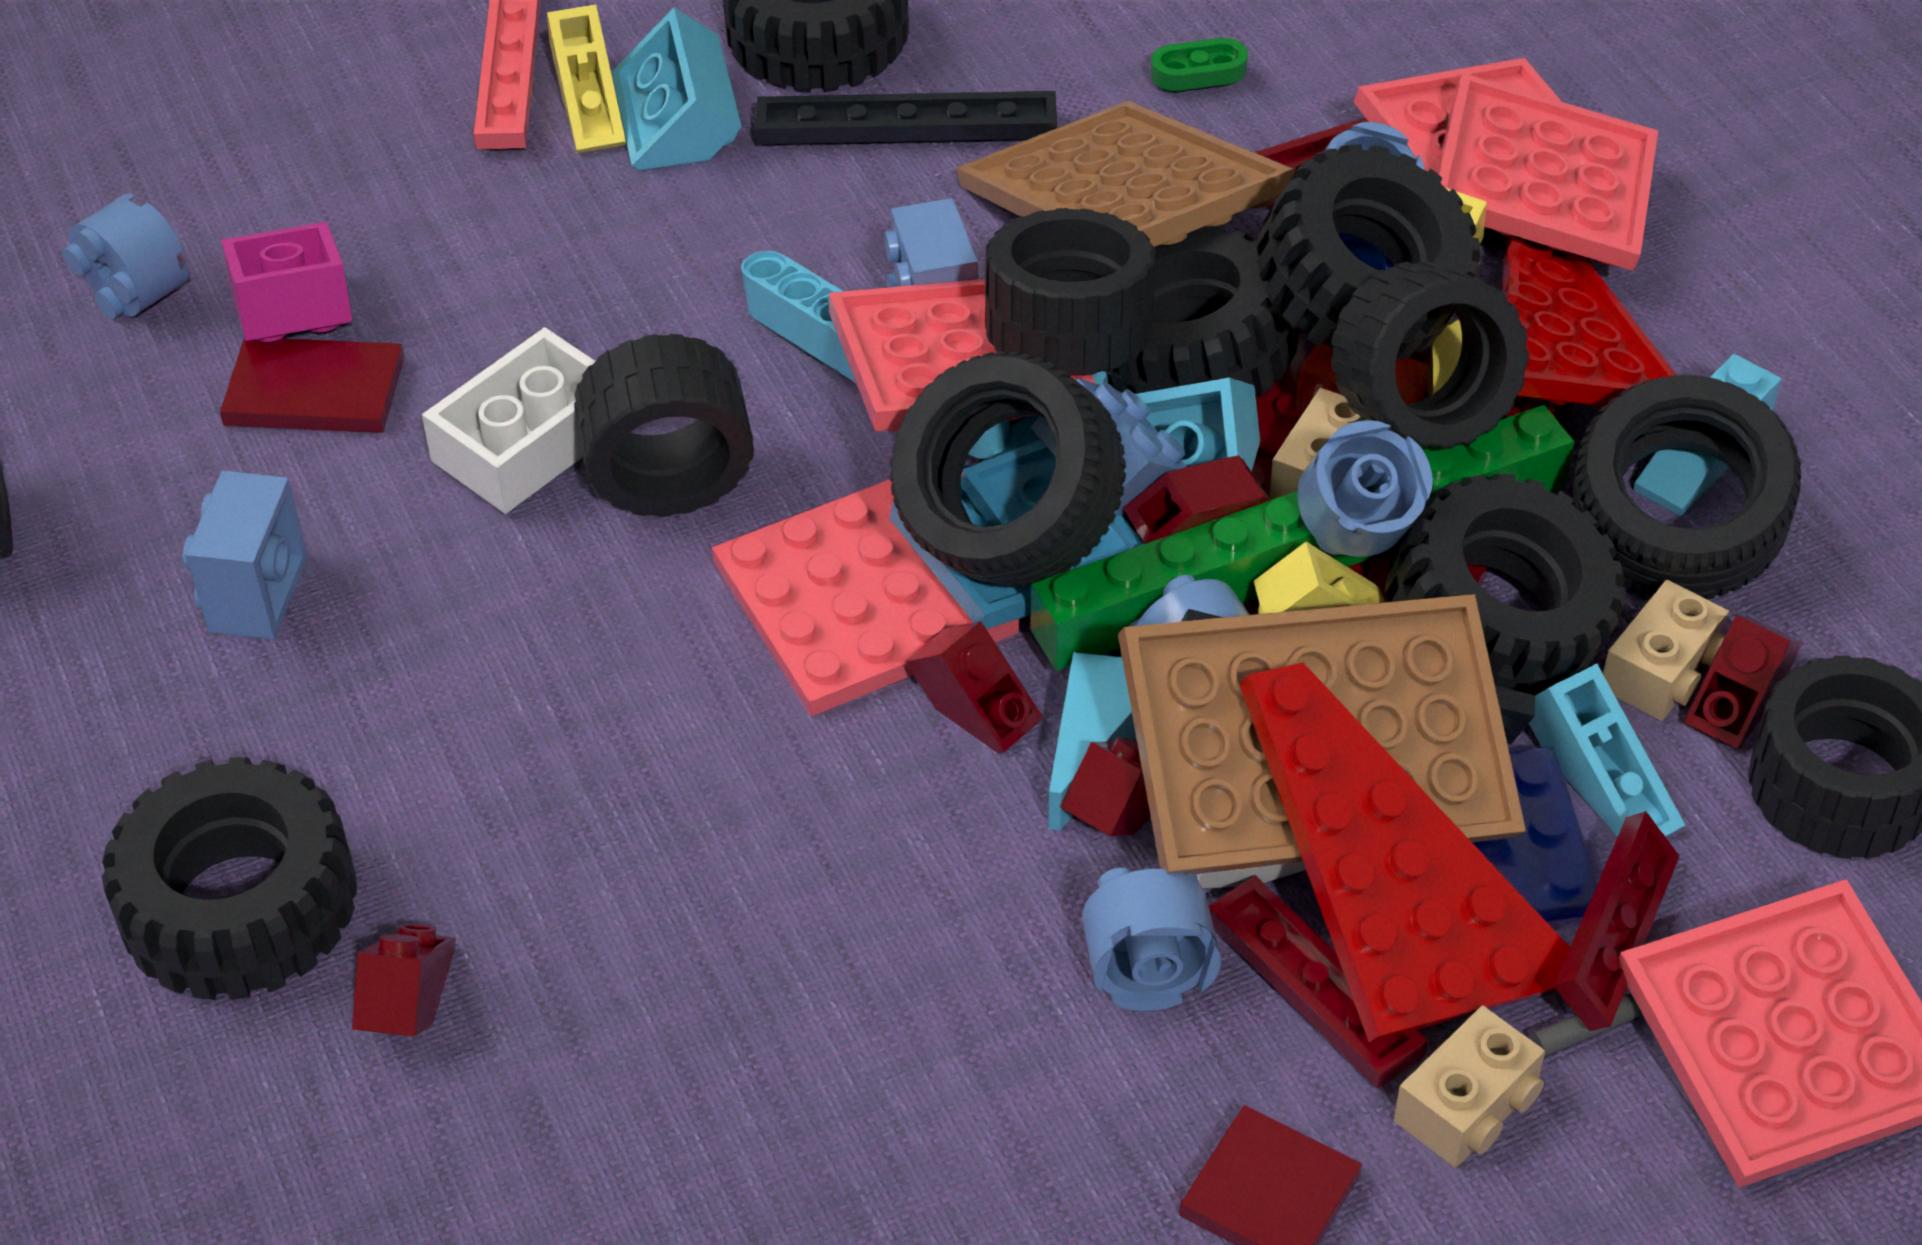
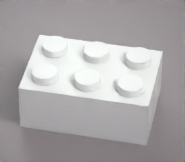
M544 327L422 414L431 461L504 514H507L583 457L574 403L576 402L575 390L577 384L582 380V374L588 366L593 365L596 361Z

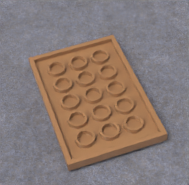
M1131 101L1120 103L956 167L961 187L1019 216L1024 217L1032 212L1055 210L1056 208H1082L1100 213L1106 212L1137 226L1139 231H1143L1150 238V243L1154 247L1179 243L1186 239L1187 233L1204 226L1225 224L1232 219L1233 214L1245 209L1261 208L1273 204L1294 174L1293 169Z
M1475 594L1124 627L1118 634L1160 869H1165L1167 874H1200L1303 862L1239 685L1248 674L1298 663H1304L1471 842L1516 838L1526 832Z

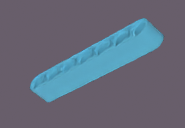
M776 251L756 252L743 260L741 269L748 313L755 320L856 383L829 314V293L843 292V290ZM1003 420L985 431L969 451V455L976 458L989 459L994 451L1005 447L1012 435L1011 421Z

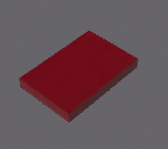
M244 338L220 409L222 423L224 426L384 433L405 358L402 344L281 338L272 342H261L256 339L245 341Z

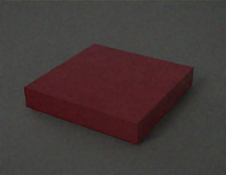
M1243 1105L1181 1201L1179 1216L1234 1245H1319L1361 1175L1362 1163Z

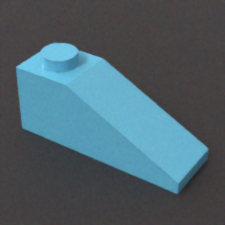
M1733 354L1710 377L1745 389L1747 393L1753 394L1760 401L1765 402L1770 407L1769 410L1772 411L1774 410L1782 379L1736 354ZM1677 447L1661 450L1655 453L1635 482L1633 491L1681 517L1729 467L1724 462L1703 451Z
M1073 652L1049 788L1048 829L1061 831L1073 817L1071 813L1060 808L1091 742H1115L1118 736L1136 742V732L1122 657Z
M1598 664L1547 688L1535 696V716L1529 722V725L1547 758L1617 837L1626 817L1647 811L1665 836L1686 826Z

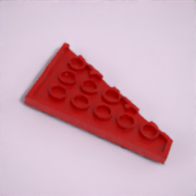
M1505 235L1502 293L1505 294L1504 298L1512 303L1519 312L1520 322L1525 326L1528 338L1526 340V347L1529 352V359L1524 374L1525 382L1517 396L1541 398L1559 405L1566 404L1567 402L1591 404L1601 409L1607 405L1608 401L1618 397V394L1622 391L1629 390L1631 386L1642 384V382L1649 379L1655 380L1658 377L1677 375L1586 257L1568 251L1554 250L1544 244L1514 235Z
M1304 663L1248 674L1239 683L1369 1043L1472 1015L1482 1005L1491 1010L1558 991L1554 983L1570 946Z

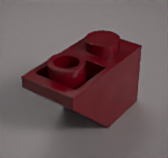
M1237 455L1169 471L1124 506L1123 509L1146 544L1270 501L1245 461Z
M1736 615L1684 723L1740 749L1763 717L1772 689L1790 671L1803 642L1751 617Z
M982 621L943 629L905 661L935 709L997 753H1004L1043 719L1042 714Z
M1120 736L1116 738L1115 742H1091L1060 808L1109 836L1134 835L1151 816L1138 743Z
M403 924L398 926V932L382 935L379 941L358 952L352 1030L415 1037L431 1026L435 1019L455 952L456 938L436 936L437 928L430 925Z

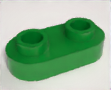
M1214 38L1165 45L1158 48L1152 54L1151 79L1158 87L1169 92H1181L1211 86H1227L1240 81L1246 75L1248 50L1244 44L1231 38Z

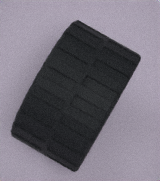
M1056 208L1055 210L1032 212L1030 215L1020 216L1010 221V224L1002 226L994 233V237L989 239L985 253V329L989 343L994 345L997 352H1007L1008 354L1010 352H1019L1032 355L1035 358H1042L1070 376L1082 374L1085 376L1097 374V372L1105 370L1110 371L1120 367L1125 362L1132 361L1139 356L1140 351L1146 349L1152 336L1156 252L1154 246L1150 243V238L1127 220L1124 221L1106 212L1100 213L1082 208Z
M1421 261L1418 264H1411L1409 262L1396 264L1391 269L1379 271L1371 276L1372 279L1366 284L1360 285L1352 294L1353 297L1348 305L1343 307L1338 317L1340 320L1336 331L1333 332L1331 343L1333 345V357H1331L1332 371L1336 375L1337 388L1340 394L1347 399L1348 406L1356 414L1366 418L1365 421L1372 420L1391 426L1389 430L1397 433L1404 439L1409 436L1420 447L1424 448L1435 447L1442 450L1452 449L1453 446L1457 445L1465 446L1476 441L1484 433L1488 434L1498 426L1497 423L1504 415H1508L1514 406L1513 402L1518 392L1522 390L1525 382V369L1528 366L1529 352L1526 347V340L1528 338L1525 326L1521 324L1520 314L1515 306L1504 298L1505 294L1496 287L1485 284L1482 280L1446 267ZM1451 304L1458 316L1462 332L1461 353L1455 370L1448 381L1433 395L1419 402L1405 404L1398 391L1395 377L1396 358L1402 340L1411 326L1424 314L1437 307Z
M670 333L669 335H646L644 338L636 340L630 339L597 357V361L593 365L588 366L582 374L581 382L577 384L574 408L586 476L589 484L594 486L595 492L602 499L609 501L611 506L623 511H630L632 514L668 517L673 514H687L703 506H709L719 501L720 497L729 494L738 486L737 483L741 478L745 477L750 468L749 463L754 456V439L737 369L733 362L726 358L722 350L696 337L689 338L684 337L683 334ZM689 417L697 419L688 426L670 433L659 435L630 433L645 423L661 418Z
M1849 655L1834 656V658L1827 659L1817 658L1808 661L1807 664L1801 667L1796 666L1787 672L1785 678L1782 681H1778L1772 689L1751 756L1748 779L1752 785V797L1755 804L1760 806L1763 811V816L1772 826H1776L1782 831V835L1794 843L1798 842L1808 847L1809 850L1820 854L1836 855L1837 858L1852 859V857H1864L1868 859L1880 857L1881 854L1887 852H1896L1904 848L1907 842L1915 840L1922 833V682L1918 678L1914 679L1909 676L1904 670L1894 665L1889 666L1877 662L1878 660L1866 657L1853 658ZM1821 739H1837L1856 743L1877 753L1892 766L1895 772L1866 775L1845 771L1819 758L1805 743Z

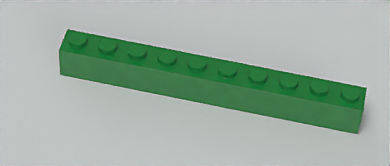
M1542 405L1500 420L1497 423L1498 426L1488 434L1484 433L1476 441L1465 446L1457 445L1453 446L1452 449L1442 450L1435 447H1422L1421 449L1425 453L1432 471L1433 486L1429 499L1434 497L1438 489L1448 483L1459 482L1460 484L1461 480L1465 477L1485 474L1487 480H1491L1493 474L1515 475V481L1525 483L1527 479L1531 478L1545 483L1544 489L1552 493L1564 490L1566 488L1574 440L1546 406ZM1298 491L1083 565L1066 573H1060L1032 583L1031 632L1054 669L1058 671L1071 666L1073 652L1102 655L1119 649L1118 634L1120 631L1141 618L1157 600L1163 597V590L1166 585L1178 576L1191 575L1196 581L1203 579L1223 581L1232 588L1241 603L1245 604L1258 599L1254 580L1305 542H1308L1348 567L1396 550L1405 534L1391 548L1373 556L1354 557L1326 553L1319 547L1316 538L1308 530L1301 517L1297 499Z

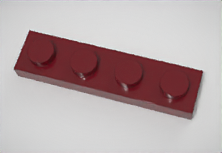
M1647 811L1625 818L1554 983L1564 1002L1572 1008L1589 1032L1612 1025L1628 985L1623 969L1619 968V955L1623 951L1644 945L1680 857Z
M1256 875L1209 905L1214 929L1377 1089L1426 1055L1428 1040L1417 1029L1374 1042H1368L1337 953Z

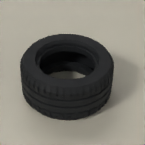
M998 351L995 354L992 352L986 353L982 357L979 355L974 356L968 361H961L956 367L948 368L944 374L938 375L932 384L929 383L924 388V391L921 394L919 393L914 404L907 410V414L901 422V428L895 437L896 442L892 449L894 455L890 462V467L892 468L890 481L893 482L891 485V492L894 496L893 502L895 507L899 509L898 515L900 520L904 522L903 526L911 533L914 541L944 564L988 585L993 584L997 587L1008 586L1012 588H1018L1019 586L1027 587L1031 586L1032 583L1058 575L1059 573H1066L1070 571L1072 566L1076 567L1081 563L1083 556L1085 558L1092 553V549L1099 545L1102 541L1100 540L1102 535H1106L1110 528L1108 527L1110 523L1114 522L1116 517L1114 514L1115 510H1118L1121 504L1120 497L1124 493L1122 484L1126 479V473L1124 472L1126 460L1123 458L1125 451L1124 445L1121 444L1122 437L1116 430L1115 420L1111 418L1110 412L1103 407L1102 402L1078 381L1052 363L1042 358H1035L1032 355L1019 352H1010L1008 354L1007 352ZM1030 414L1046 418L1055 436L1056 466L1047 491L1029 512L1008 524L990 527L973 525L962 503L961 474L969 451L985 431L1007 418Z
M1672 375L1669 377H1658L1655 380L1649 379L1642 382V384L1631 386L1629 390L1622 391L1618 394V397L1608 401L1607 405L1603 406L1598 415L1592 419L1580 444L1573 484L1572 499H1574L1572 505L1581 513L1587 510L1598 521L1599 526L1597 530L1601 536L1608 534L1617 552L1613 561H1620L1625 579L1624 585L1629 588L1633 587L1638 592H1646L1653 596L1667 579L1705 599H1713L1716 595L1721 597L1728 594L1729 591L1739 590L1742 585L1747 586L1753 581V578L1762 575L1764 569H1768L1773 559H1776L1790 530L1801 489L1802 469H1800L1801 462L1797 455V446L1793 443L1794 439L1790 432L1787 431L1786 425L1757 396L1747 393L1745 389L1737 387L1732 383L1723 382L1716 378ZM1676 447L1703 451L1724 462L1740 479L1747 502L1741 511L1721 524L1697 529L1669 526L1645 514L1628 495L1623 476L1632 464L1651 452Z

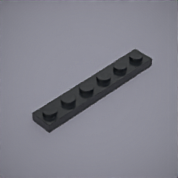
M1056 91L757 96V144L1028 140L1057 128Z

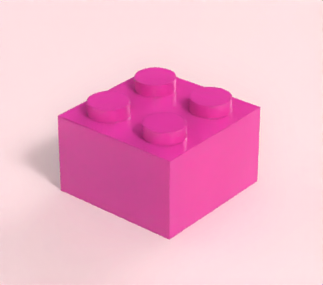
M327 222L221 240L231 296L245 341L256 339L261 342H272L283 338L288 333L304 330L326 332L337 328L339 324L353 322L343 263Z

